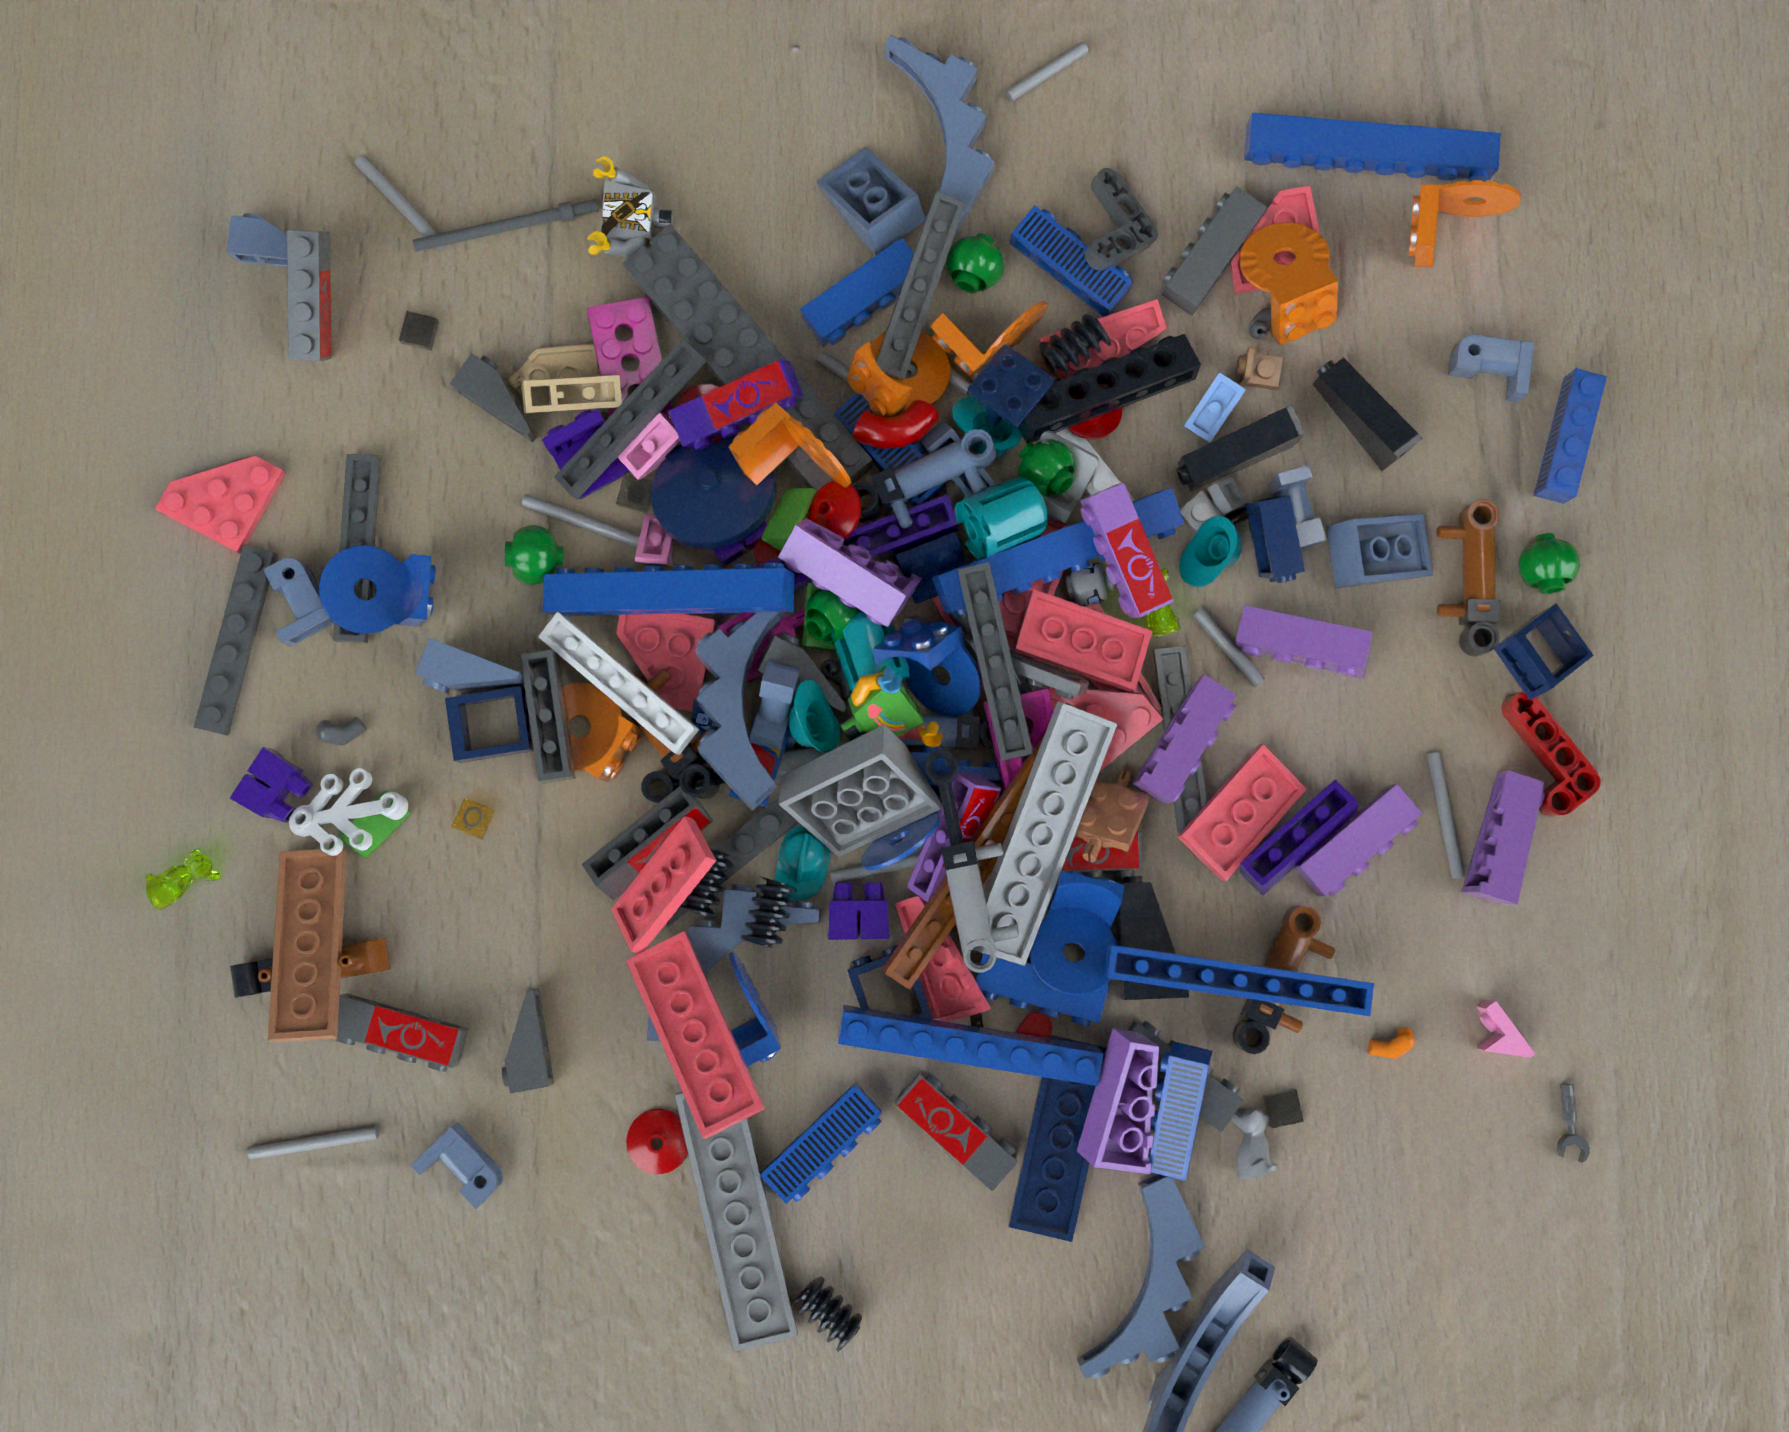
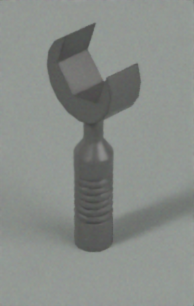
M1560 1084L1563 1120L1567 1124L1568 1134L1563 1135L1559 1139L1557 1152L1559 1156L1564 1158L1566 1146L1575 1144L1580 1149L1578 1161L1583 1163L1590 1154V1147L1583 1137L1575 1134L1574 1124L1577 1121L1574 1087L1573 1084Z

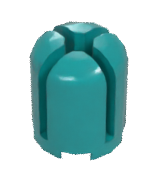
M1022 477L1011 478L968 496L963 501L956 503L955 507L957 524L963 522L965 531L970 539L965 542V545L977 559L987 558L1035 539L1046 530L1048 513L1043 496L1032 482Z
M860 611L842 630L845 640L838 638L834 642V647L850 691H853L861 676L875 674L885 665L894 670L895 677L901 676L902 681L910 678V669L906 657H891L883 660L877 666L875 664L872 649L881 643L885 636L896 631L893 622L888 627L878 625L869 620L865 612ZM834 631L831 634L832 639H834Z

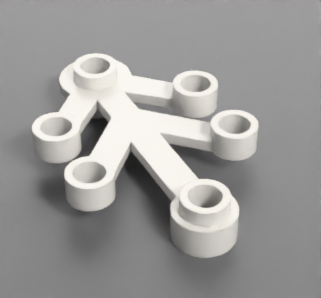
M358 768L350 774L349 780L351 784L331 809L322 811L331 797L339 794L343 789L341 778L334 774H327L321 780L322 790L309 805H302L294 810L289 819V826L294 834L301 837L312 836L320 843V848L323 852L336 856L343 849V841L335 835L328 834L321 827L322 824L332 823L349 837L351 846L364 851L371 846L372 836L370 833L359 829L349 819L383 814L392 820H398L408 811L407 799L396 792H388L380 800L351 805L358 795L372 783V775L364 769ZM364 775L363 781L358 783L359 777ZM335 780L334 786L329 789L330 783ZM393 800L392 806L388 808L390 802ZM364 835L363 842L358 844L359 838ZM335 841L334 847L329 850L330 843Z

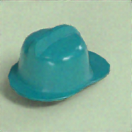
M964 397L955 402L952 408V418L955 424L965 434L975 429L987 432L995 446V457L1002 458L1006 454L1007 449L1019 444L1022 438L1019 428L1014 427L1003 418L996 427L985 420L986 407L973 397ZM978 443L972 448L978 454H982L987 446Z
M1223 516L1209 518L1202 524L1180 557L1179 570L1181 577L1187 584L1193 587L1206 586L1212 583L1225 568L1232 566L1239 559L1242 549L1241 535L1236 531V527L1230 519Z
M804 680L796 689L795 706L791 708L789 714L790 732L798 744L805 747H814L820 752H830L836 748L839 742L840 729L838 721L819 684L813 680Z
M803 825L792 828L785 835L779 851L775 880L790 884L797 889L796 893L786 894L787 897L793 900H806L814 897L821 890L825 882L831 850Z

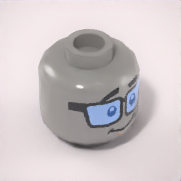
M1100 563L1090 564L1091 566L1075 572L1071 570V576L1066 577L1071 601L1075 600L1078 605L1083 607L1107 601L1109 597L1108 591L1114 590V585L1110 582L1107 573Z

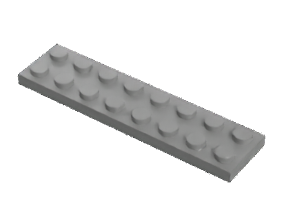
M1057 701L1003 842V854L998 856L984 892L991 929L1014 924L1018 925L1019 937L994 942L996 957L1023 966L1026 964L1117 727V723ZM976 946L972 949L989 955V951L983 946Z
M683 1092L675 1094L734 1352L797 1337L798 1329L764 1184L760 1176L761 1172L749 1120L746 1118L704 1139L700 1134Z

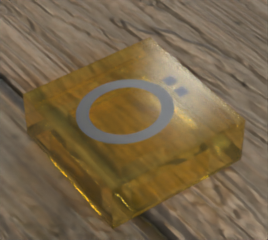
M464 798L451 827L483 840L495 810Z

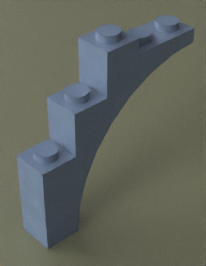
M890 35L885 43V58L903 70L922 89L933 106L942 128L946 150V167L939 192L965 202L955 232L957 235L994 172L995 161L992 160L991 156L981 149H972L985 128L986 115L983 114L982 109L977 105L964 103L977 81L978 69L967 58H957L950 54L946 63L943 64L940 58L933 53L927 52L925 54L916 49L909 40L902 37L898 39Z
M753 612L754 615L748 621H741L731 629L729 637L718 629L713 634L710 632L704 635L697 643L698 647L695 649L698 660L717 679L715 682L709 681L699 690V696L696 699L702 711L719 728L717 731L714 729L710 730L701 738V745L698 747L699 753L752 811L776 790L774 780L759 762L748 739L744 721V694L747 676L755 655L769 632L786 616L785 612Z
M732 884V890L724 891L721 927H716L717 921L697 920V926H689L688 937L706 976L727 952L745 941L741 939L742 935L752 934V931L744 926L745 922H755L756 920L748 914V911L759 909V906L752 901V897H758L759 892L751 891L752 885ZM795 901V907H783L790 914V917L779 919L784 925L792 923H819L821 909H814V903ZM649 1015L647 1041H660Z
M1158 1174L1138 1184L1147 1209L1150 1229L1149 1261L1144 1282L1133 1307L1118 1328L1097 1347L1077 1358L1085 1379L1090 1376L1093 1379L1102 1377L1110 1371L1109 1367L1119 1362L1122 1365L1129 1364L1138 1359V1353L1143 1351L1150 1363L1155 1360L1157 1363H1161L1172 1358L1175 1355L1174 1351L1180 1349L1163 1312L1169 1310V1312L1178 1311L1187 1305V1300L1192 1298L1176 1261L1181 1259L1182 1262H1186L1196 1258L1200 1254L1199 1250L1205 1248L1172 1177Z
M1246 1250L1207 1292L1201 1315L1181 1335L1178 1344L1180 1349L1176 1351L1174 1360L1154 1381L1147 1403L1151 1407L1143 1432L1184 1431L1195 1403L1225 1348L1251 1311L1269 1292L1275 1271L1273 1265L1251 1251Z

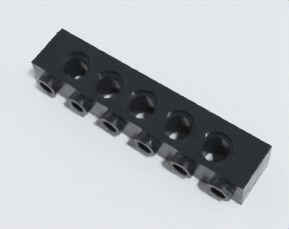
M1185 333L1176 337L1167 336L1150 347H1138L1131 351L1129 355L1121 358L1112 357L1097 367L1091 369L1082 368L1075 372L1073 376L1062 380L1059 378L1055 379L1051 388L1018 428L1026 444L1039 440L1041 435L1047 430L1054 433L1060 432L1196 380L1201 363ZM1156 363H1163L1166 367L1158 366ZM1127 373L1136 374L1138 377H1130ZM1098 384H1106L1110 388H1102ZM1076 394L1082 399H1074L1070 395ZM1049 405L1053 410H1045L1041 406Z

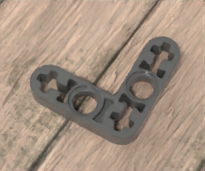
M1110 168L1101 169L1093 178L1091 189L1118 228L1096 238L1085 250L1084 254L1087 263L1095 270L1100 271L1146 250L1158 237V230L1120 175ZM1119 204L1126 206L1130 214L1124 213L1120 209ZM1116 238L1126 244L1127 250L1117 244ZM1107 249V251H1108V254H1107V255H1105V254L1100 255V253L1104 252V251Z

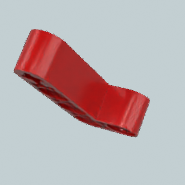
M1524 692L1506 697L1501 706L1502 714L1555 779V782L1543 790L1545 796L1539 808L1540 812L1549 817L1563 816L1571 813L1599 790L1601 778L1598 772L1537 697L1529 700ZM1519 702H1522L1524 704V706L1521 709V713L1517 711V708L1520 705ZM1538 724L1543 726L1546 731V736L1543 740H1540L1535 733ZM1558 749L1562 750L1566 755V761L1563 765H1560L1556 760ZM1579 774L1586 780V786L1583 791L1576 785V778ZM1554 794L1561 798L1562 804L1559 810H1556L1551 804Z

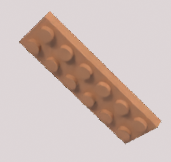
M344 848L336 856H331L321 849L280 852L268 1040L271 1043L338 1039L341 979L339 958L342 956L347 851Z

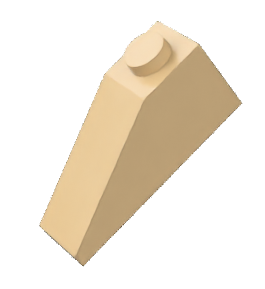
M619 375L527 380L521 382L524 413L616 408L622 404Z

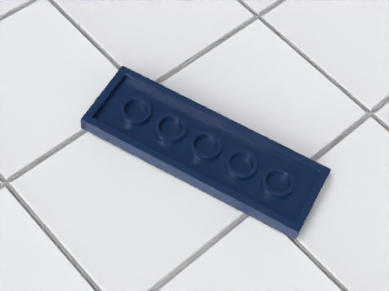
M1051 1035L1050 1037L1051 1039L1094 1045L1056 1035ZM1094 1045L1098 1046L1100 1050L1103 1052V1063L1107 1047ZM1041 1077L1008 1223L1010 1228L1069 1242L1073 1241L1089 1168V1162L1077 1152V1148L1094 1094L1095 1085Z

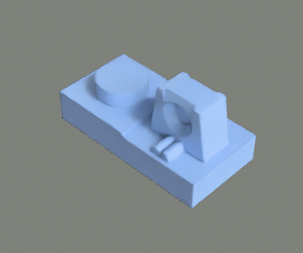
M1219 372L1184 426L1211 443L1246 389Z

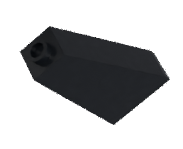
M1344 357L1335 364L1330 360L1317 371L1319 377L1314 381L1313 386L1381 471L1393 464L1423 439Z
M1289 405L1182 456L1178 462L1179 467L1176 468L1178 477L1183 485L1187 484L1189 490L1193 491L1293 448L1303 437L1305 431L1293 405Z
M1142 876L1123 877V883H1118L1125 885L1123 900L1117 912L1118 946L1176 954L1151 882H1143ZM1120 980L1121 999L1189 998V990Z

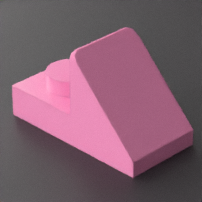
M659 413L618 456L620 461L637 480L642 479L657 469L667 458L668 453L680 441L673 422L664 413Z
M645 514L635 554V562L672 566V544L674 539L665 532L655 515Z
M1486 999L1476 1006L1482 1014L1479 1018L1483 1025L1490 1032H1496L1478 1045L1477 1049L1529 1058L1535 1055V1052L1497 1001Z

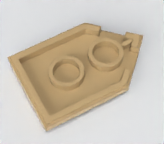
M594 344L536 348L528 356V360L517 372H514L507 382L522 394V381L600 376Z

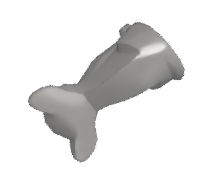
M1247 1109L1241 1114L1236 1111L1231 1120L1244 1132L1238 1152L1239 1173L1237 1178H1258L1277 1170V1164L1270 1160L1269 1142L1263 1132L1269 1122L1268 1114L1263 1113L1259 1109Z

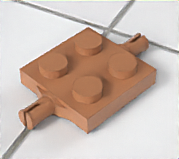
M1121 769L1115 783L1095 781L1075 833V837L1082 838L1089 843L1083 854V858L1086 861L1090 859L1091 862H1095L1101 847H1114L1128 851L1149 804V794L1128 788V784L1133 777L1129 770L1125 774V769Z

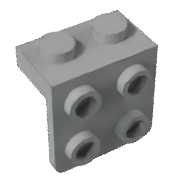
M1047 430L1041 435L1038 442L1047 439L1058 440L1070 449L1075 460L1076 469L1073 473L1075 480L1072 486L1062 495L1043 496L1048 513L1047 517L1066 523L1075 510L1099 464V458L1095 454Z

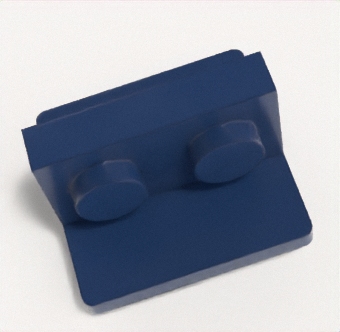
M1004 345L971 383L967 393L986 407L985 420L996 427L1003 418L1014 427H1019L1051 388L1055 379L1011 347Z
M956 532L923 543L895 556L903 576L909 578L913 573L922 578L912 595L915 604L938 596L932 580L933 576L967 564Z

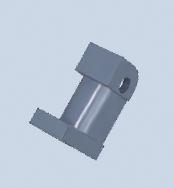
M1478 334L1466 336L1451 352L1448 376L1471 379L1478 372L1508 376L1506 401L1519 402L1528 395L1534 342L1516 341Z
M1309 465L1278 473L1268 484L1271 497L1290 495L1301 549L1322 544L1326 541L1320 517L1314 518L1305 484L1312 478Z
M285 558L263 569L273 590L285 596L297 619L295 622L276 631L281 643L292 647L334 624L321 604L319 584L308 566L293 558Z
M768 660L759 693L762 699L751 731L750 743L781 750L790 719L789 714L794 704L793 696L800 674L799 667H789Z
M459 1123L454 1127L451 1126L410 1165L420 1175L440 1159L464 1184V1187L459 1192L475 1209L482 1205L500 1187L503 1179L500 1167ZM481 1176L485 1177L486 1183L481 1181Z

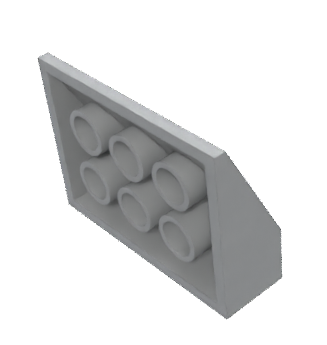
M885 724L781 777L779 805L838 857L942 809L941 802L905 744Z

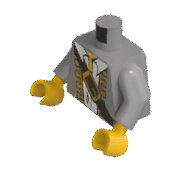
M602 156L595 161L604 166L605 172L596 168L593 170V175L599 179L608 176L609 181L604 182L600 231H594L587 237L588 240H594L598 246H590L588 252L592 255H597L603 250L606 254L627 258L642 246L650 245L649 241L655 237V228H666L669 224L673 226L674 212L670 209H657V199L649 186L632 174L614 167L610 158Z

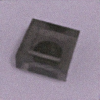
M406 311L399 341L401 344L432 351L439 320L435 317Z
M624 473L616 500L617 506L648 514L653 481L644 478L637 480L635 476Z
M1296 1089L1263 1095L1271 1128L1304 1122Z

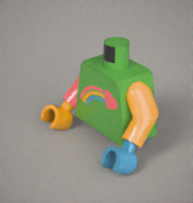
M887 665L875 674L863 675L859 678L848 699L854 716L841 724L844 733L850 740H853L865 731L868 733L884 724L900 740H922L925 745L933 748L940 745L943 734L937 733L939 725L934 721L929 722L926 727L923 725L925 722L918 706L901 685L902 677H895L894 670L887 667Z

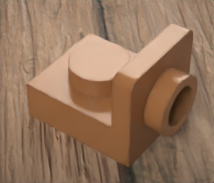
M1248 347L1244 356L1240 355L1237 362L1236 374L1241 375L1239 385L1277 390L1283 357L1255 353V348Z

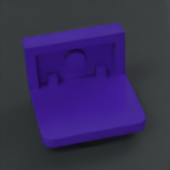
M598 409L594 411L585 410L579 413L574 418V422L566 426H555L547 432L548 436L542 438L545 447L553 456L560 470L605 423ZM617 457L579 499H583L622 478L630 472L629 469Z

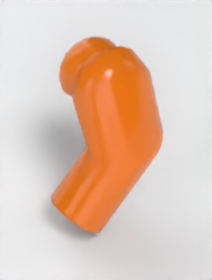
M1407 1027L1399 1028L1396 1032V1037L1389 1042L1370 1039L1367 1049L1368 1055L1391 1059L1399 1058L1414 1047L1415 1038L1413 1037V1031Z

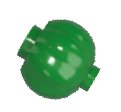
M978 233L976 237L966 236L955 242L949 249L946 258L948 273L955 286L966 293L974 294L977 291L987 290L995 285L1003 275L1004 259L999 248L993 244V238L989 235Z
M1047 439L1035 445L1029 443L1021 450L1019 457L1022 461L1018 468V476L1032 482L1038 488L1041 495L1046 497L1055 494L1062 495L1072 486L1075 480L1073 473L1076 466L1072 453L1065 444L1058 440Z
M528 525L522 527L514 533L513 542H505V567H512L513 576L525 584H541L544 582V574H553L557 565H563L564 547L557 546L553 534L542 526Z
M1553 533L1537 535L1535 537L1536 542L1524 548L1518 560L1519 573L1528 586L1539 588L1541 594L1564 591L1566 589L1565 584L1572 582L1579 572L1580 560L1578 553L1573 545L1565 540L1556 539Z
M820 589L809 597L806 604L807 630L815 639L834 645L838 638L845 640L842 630L861 610L857 607L853 608L841 602L839 596L832 591ZM833 631H834V639L831 638V634H832Z

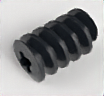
M1084 314L1081 319L1082 324L1078 321L1071 323L1072 331L1065 327L1061 329V338L1056 334L1050 336L1051 345L1045 341L1039 344L1043 361L1054 377L1058 378V368L1066 374L1069 372L1067 364L1069 361L1078 367L1080 365L1078 355L1080 354L1089 360V348L1094 349L1097 353L1101 352L1099 344L1101 340L1108 346L1112 345L1106 330L1096 318L1089 314Z
M710 848L716 862L684 900L686 905H680V907L707 917H715L716 912L709 905L720 904L721 900L714 895V892L725 891V888L718 881L729 880L730 876L723 871V868H733L734 863L727 858L731 855Z
M761 877L766 881V884H756L755 888L763 895L752 897V901L759 906V909L748 911V914L756 920L755 922H745L744 925L752 931V934L742 935L741 939L774 948L772 947L773 944H782L783 939L775 933L785 931L787 928L779 919L790 917V914L783 909V906H792L794 903L786 894L796 893L797 889L790 884Z
M821 1276L812 1280L799 1293L791 1305L799 1301L802 1303L798 1312L800 1315L810 1310L812 1313L808 1323L811 1324L819 1319L821 1323L817 1332L821 1333L829 1329L830 1333L826 1341L829 1343L838 1338L840 1341L836 1351L839 1352L859 1331L862 1315L857 1313L850 1317L853 1309L851 1304L840 1308L843 1297L837 1295L831 1299L834 1288L828 1286L821 1289L825 1281Z

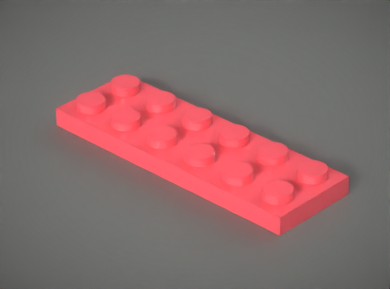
M683 931L627 959L628 967L702 1138L707 1139L764 1110V1104L688 934Z

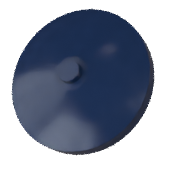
M737 434L726 438L722 436L718 440L713 441L712 445L701 450H695L694 447H683L681 444L659 466L651 487L652 508L662 528L677 542L698 549L723 548L748 537L759 528L769 515L776 497L775 472L773 470L756 486L743 473L729 449Z

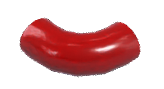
M917 399L912 401L902 414L895 417H881L865 411L857 421L853 432V439L862 444L880 449L902 448L921 440L934 427L939 419V414L931 404Z

